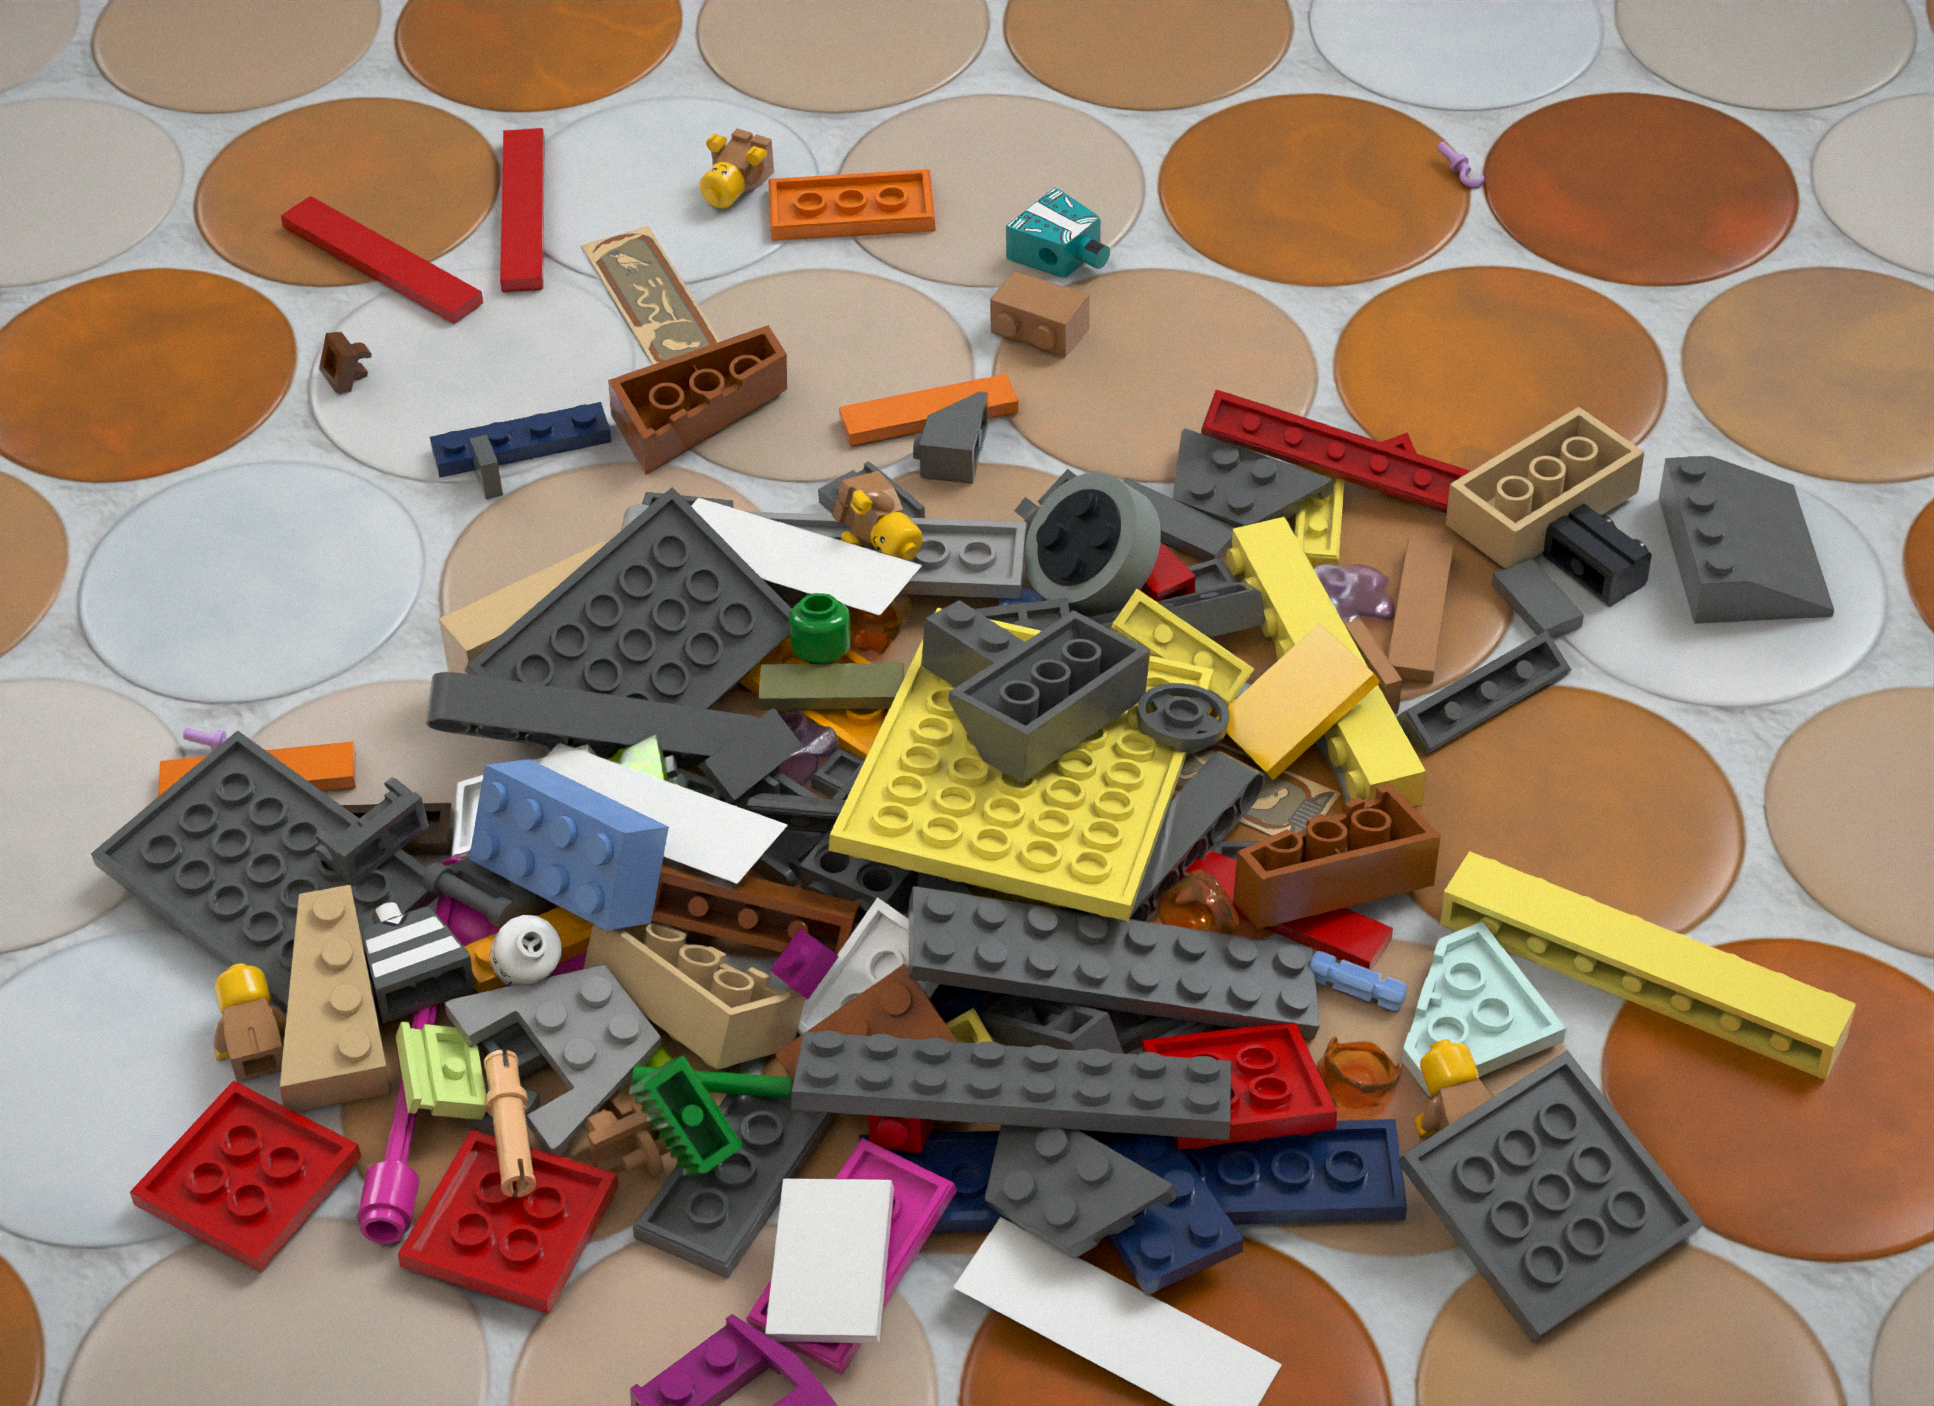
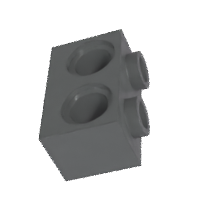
M832 826L800 865L801 887L803 890L860 903L856 919L857 925L861 922L877 897L904 915L909 909V898L913 886L918 887V871L905 870L897 866L829 851V838L833 829Z

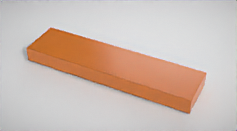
M1007 374L840 406L839 419L849 445L853 446L923 432L928 415L977 392H988V419L1018 413L1019 407L1017 396Z
M353 741L266 750L321 791L356 788V752ZM206 756L160 761L158 797Z

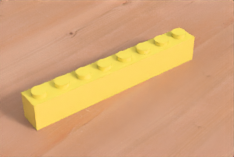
M1285 517L1234 528L1232 532V548L1227 549L1226 553L1228 567L1233 576H1239L1241 582L1245 581L1261 591L1265 622L1260 626L1264 636H1271L1276 645L1277 659L1279 660L1320 623L1367 666ZM1377 685L1323 734L1327 741L1330 760L1335 767H1341L1345 775L1347 791L1352 800L1360 797L1366 802L1375 798L1376 789L1390 783L1412 807L1422 805L1426 770Z
M1469 851L1444 890L1441 925L1455 931H1460L1483 922L1507 952L1821 1079H1827L1848 1037L1856 1007L1855 1003L1840 998L1833 993L1825 992L1794 980L1785 974L1774 972L1741 959L1734 954L1726 953L1693 940L1686 935L1675 933L1645 921L1638 916L1630 915L1604 905L1590 897L1566 890L1542 878L1528 875L1503 865L1496 860L1488 859Z

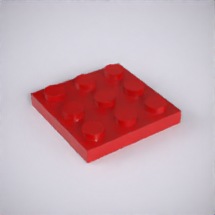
M1296 1023L1265 1024L1142 1040V1053L1152 1052L1162 1056L1181 1058L1208 1056L1216 1060L1231 1061L1229 1140L1173 1136L1178 1150L1188 1148L1203 1149L1211 1145L1241 1141L1256 1142L1263 1138L1293 1134L1308 1135L1316 1131L1337 1129V1110Z
M233 1080L130 1191V1195L135 1206L260 1272L361 1158V1153L357 1143Z
M471 1129L398 1252L400 1267L549 1314L619 1187L617 1173L530 1147L536 1188L526 1196L517 1197L516 1181H513L514 1193L512 1197H509L501 1191V1175L495 1136Z

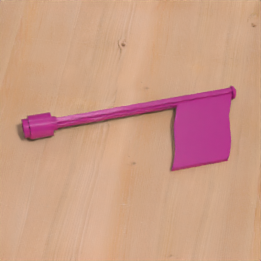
M452 857L443 861L442 864L448 866L463 859ZM446 894L438 897L435 913L463 946L499 932V928L488 922L486 915ZM587 952L557 964V967L549 977L583 970ZM439 1004L415 1012L412 1028L422 1029L424 1024L435 1025ZM402 1077L385 1160L372 1165L367 1170L357 1214L362 1235L368 1240L380 1244L396 1243L410 1229L420 1183L417 1173L407 1166L418 1110L416 1114L408 1113Z

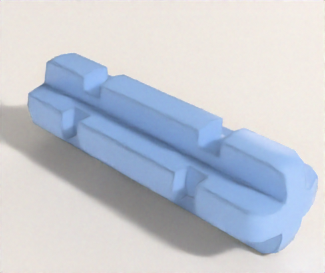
M1321 951L1315 952L1308 967L1315 973V982L1325 986L1328 985V982L1333 983V989L1370 1003L1373 1002V999L1379 1000L1378 1006L1391 1011H1398L1401 1008L1407 992V985L1404 982L1391 977H1387L1386 981L1380 979L1382 975L1380 973L1342 960L1340 964L1336 963L1335 956Z

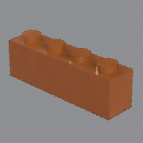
M663 857L651 921L783 953L801 928L838 954L854 932L860 903L746 875L736 884Z

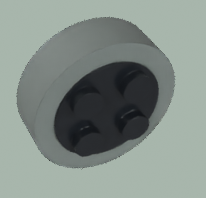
M1093 472L1082 474L1066 481L1044 501L1030 525L1025 542L1024 564L1031 585L1039 595L1047 600L1067 598L1069 611L1072 612L1074 610L1086 617L1106 614L1119 609L1128 602L1136 589L1140 590L1154 568L1161 541V527L1158 514L1147 497L1112 475Z

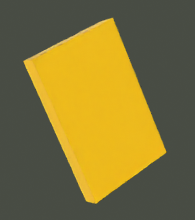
M1318 623L1228 706L1230 716L1226 734L1274 780L1380 683V680L1322 624Z

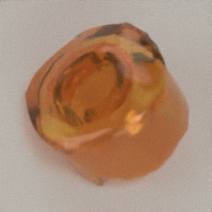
M900 591L880 616L845 605L850 612L851 648L859 651L875 650L879 655L883 654L903 630L912 614L914 606L909 597Z
M1203 869L1193 870L1173 887L1164 891L1159 897L1157 911L1163 925L1235 936L1239 931V916L1228 894L1218 881Z
M1333 1036L1325 1052L1317 1061L1316 1067L1337 1111L1351 1118L1364 1119L1375 1117L1390 1106L1401 1077L1403 1064L1400 1062L1397 1065L1394 1064L1385 1051L1373 1042L1338 1043V1038Z

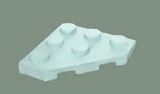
M1479 922L1438 939L1433 954V962L1416 1007L1410 1032H1408L1403 1047L1402 1062L1430 1098L1433 1096L1427 1089L1420 1068V1060L1431 1050V1044L1449 1039L1451 1043L1467 1045L1471 1050L1480 1077L1564 1042L1566 1027L1483 922Z

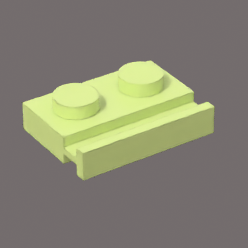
M401 1022L396 1034V1042L408 1113L416 1114L418 1108L430 1109L431 1115L483 1120L486 1113L485 1098H487L477 1044L470 1047L456 1027L424 1024L422 1029L410 1028L409 1022Z

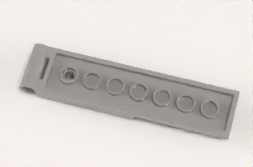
M636 504L627 508L624 513L621 530L649 506ZM748 512L840 541L843 532H851V529L844 522L838 523L832 515ZM910 518L923 535L921 548L916 557L910 560V562L922 566L899 594L1021 599L1024 549L1027 536L1026 522ZM871 545V546H864V547H863V548H867V549L876 551V549L873 547V545ZM764 580L785 603H799L804 597L810 595L809 593Z

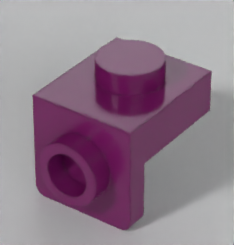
M800 928L770 971L793 990L809 999L838 959V956L830 948Z

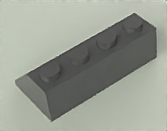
M1073 610L950 691L948 701L983 761L1024 783L1139 702L1141 696L1146 693L1150 649Z

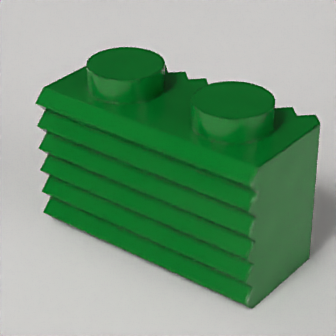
M684 1055L667 1061L630 1087L629 1095L636 1096L635 1104L642 1105L641 1113L648 1114L647 1122L654 1123L653 1131L660 1132L659 1140L666 1141L665 1149L672 1150L670 1157L677 1159L676 1166L683 1168V1176L691 1177L705 1174L743 1147Z

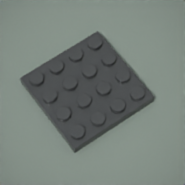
M1568 1050L1409 1150L1397 1162L1533 1343L1695 1234L1704 1225Z

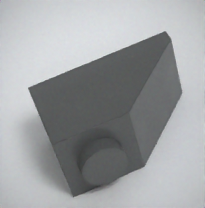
M977 392L927 416L923 433H916L913 444V459L920 460L921 478L973 484L989 426L988 392Z

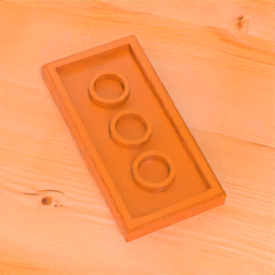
M930 169L768 179L772 241L935 231Z

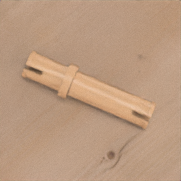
M497 1050L488 1054L484 1059V1068L489 1092L486 1095L487 1098H485V1106L488 1114L493 1117L501 1175V1191L503 1194L512 1197L514 1193L512 1182L516 1181L517 1197H523L533 1192L536 1188V1178L533 1174L525 1119L528 1096L525 1089L520 1085L517 1055L507 1050V1066L504 1067L502 1050Z

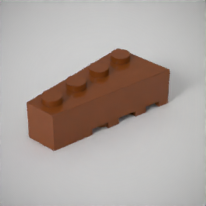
M769 325L621 375L608 380L611 416L647 475L786 391L787 354Z
M1388 783L1376 789L1375 798L1365 802L1360 797L1344 803L1343 812L1333 817L1327 818L1323 814L1317 815L1307 820L1306 829L1295 833L1286 829L1238 851L1233 902L1256 929H1261L1434 886L1441 836Z

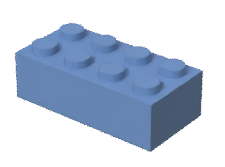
M531 759L485 764L469 860L606 931L651 923L669 826Z

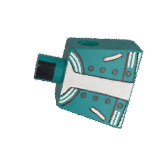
M1056 187L1006 225V259L1061 278L1068 277L1084 263L1096 269H1101L1107 263L1110 256L1109 246L1101 243V220L1099 216Z

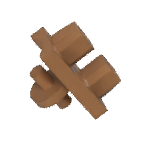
M635 1099L631 1102L633 1114L618 1121L612 1112L606 1110L587 1118L588 1139L594 1167L617 1173L624 1169L629 1171L643 1164L646 1171L652 1177L664 1171L661 1156L672 1150L665 1149L666 1141L659 1140L660 1132L653 1131L654 1123L647 1122L648 1114L641 1113L642 1105L635 1104Z

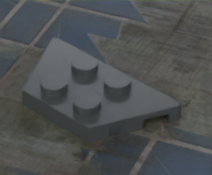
M1186 428L1181 432L1172 499L1236 528L1281 517L1288 519L1299 513L1298 504L1316 494L1324 499L1333 492L1332 479Z
M1001 1124L985 1201L995 1212L1075 1259L1096 1247L1105 1236L1118 1234L1135 1224L1132 1217L1160 1200L1164 1206L1173 1202L1178 1196V1192L1172 1183L1079 1130Z

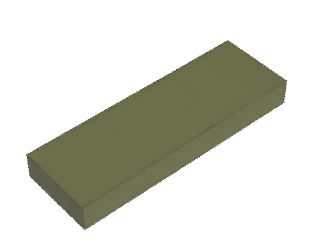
M904 663L761 664L760 710H771L773 707L775 710L890 709L904 680Z

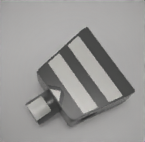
M390 902L379 906L372 915L374 925L365 927L361 935L370 981L382 1024L475 991L470 954L431 908L422 907L404 914L399 904Z

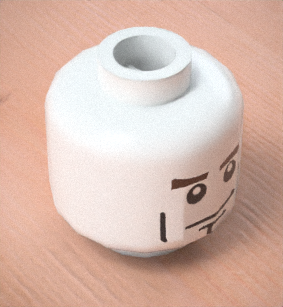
M522 915L510 919L501 927L490 947V963L497 977L507 985L533 984L548 978L555 970L561 958L562 943L557 930L548 921L538 916Z

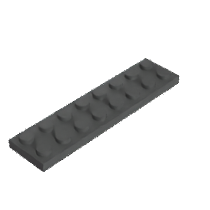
M913 886L909 898L908 979L1232 1028L1296 1023L1302 1037L1313 1040L1320 1028L1315 973L1308 967L1313 956L1312 947L1131 919L1124 921L1112 917H1103L1098 914Z
M832 1030L804 1032L792 1088L791 1110L1229 1140L1231 1061L1216 1060L1208 1056H1197L1194 1058L1167 1057L1152 1052L1138 1055L1109 1053L1102 1049H1088L1085 1051L1055 1049L1047 1045L1032 1047L1007 1046L992 1041L963 1043L949 1042L942 1038H927L924 1040L894 1038L887 1034H875L872 1036L847 1035Z

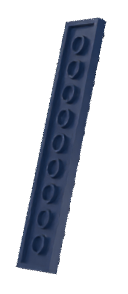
M1396 1119L1337 1121V1129L1316 1131L1308 1135L1293 1134L1263 1138L1256 1142L1241 1141L1211 1145L1203 1149H1182L1234 1225L1406 1220L1407 1202L1403 1172L1397 1163L1401 1157ZM1000 1130L931 1132L922 1153L886 1149L954 1183L957 1192L930 1234L991 1232L1000 1217L1015 1224L992 1210L985 1201ZM1079 1130L1103 1145L1132 1134ZM869 1134L859 1135V1141L861 1138L869 1141Z

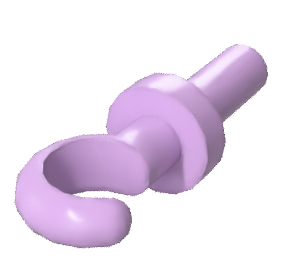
M1445 142L1438 144L1437 150L1451 162L1449 169L1453 173L1460 172L1459 177L1462 184L1472 188L1478 187L1484 182L1485 178L1482 174L1477 180H1471L1466 177L1471 172V168L1467 165L1469 159L1464 154L1457 155Z
M186 728L183 734V739L211 746V752L228 739L226 738V732L217 730L213 735Z

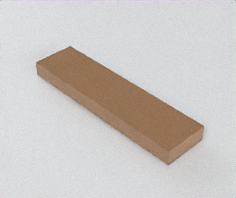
M1408 538L1388 660L1401 679L1433 683L1454 543Z

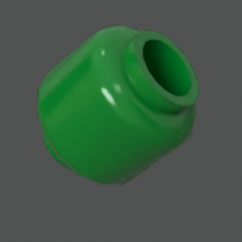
M814 593L804 597L790 611V644L793 653L798 658L810 664H832L847 654L851 648L850 612L845 604L836 600L830 594Z

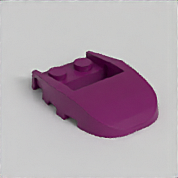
M733 1314L725 1318L726 1325L651 1381L642 1387L635 1384L630 1388L631 1406H719L770 1368L777 1374H782L795 1387L793 1391L773 1406H838L793 1351Z

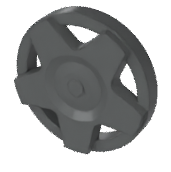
M1169 683L1149 689L1141 696L1137 710L1138 727L1142 734H1147L1158 742L1173 746L1174 751L1191 752L1192 748L1205 747L1219 740L1222 741L1228 729L1230 716L1228 707L1216 694L1205 688L1185 683ZM1151 705L1155 712L1147 713L1146 709ZM1212 709L1217 713L1219 719L1209 716Z

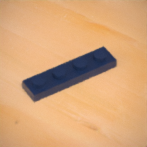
M601 402L578 405L548 413H538L533 416L504 422H494L489 425L460 431H450L445 434L429 437L439 478L475 471L470 438L486 434L498 461V466L612 442L610 427Z

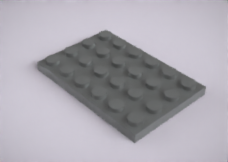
M671 487L466 665L464 671L469 675L710 709L790 636L789 614L792 609L694 508ZM537 745L546 755L553 749V747ZM596 754L600 758L628 768H634L643 764L646 767L651 762Z
M237 730L95 849L91 856L94 864L228 968L235 964H245L260 968L266 976L271 1001L287 1013L299 894L350 885L317 856L315 848L320 843L314 836L324 830L335 838L359 818ZM402 849L357 884L351 886L360 935L365 927L374 925L372 915L379 906L385 903L393 902L399 904L405 914L422 907H427L438 897L436 894L424 889L422 885L423 876L428 868Z

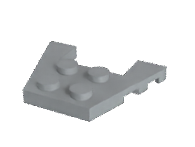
M605 964L548 977L532 984H517L451 999L445 1003L446 1015L470 1047L518 1022L563 1081L569 1092L527 1115L528 1127L548 1153L561 1156L568 1149L569 1140L581 1128H587V1118L598 1113L599 1108L614 1092L619 1094L632 1080L634 1066L644 1067L661 1049V1036Z

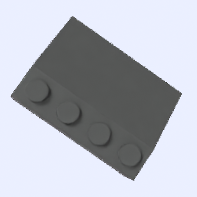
M1713 456L1665 458L1659 501L1694 624L1833 617L1834 607L1793 484Z

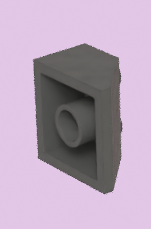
M959 600L925 618L921 665L956 688L1023 644L1024 641Z

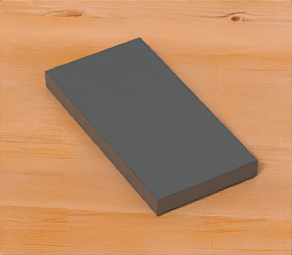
M727 1094L718 1108L743 1147L705 1174L691 1177L683 1176V1168L676 1166L634 1224V1238L728 1279L779 1205L783 1179H796L834 1124V1113L791 1110L792 1097L789 1099Z

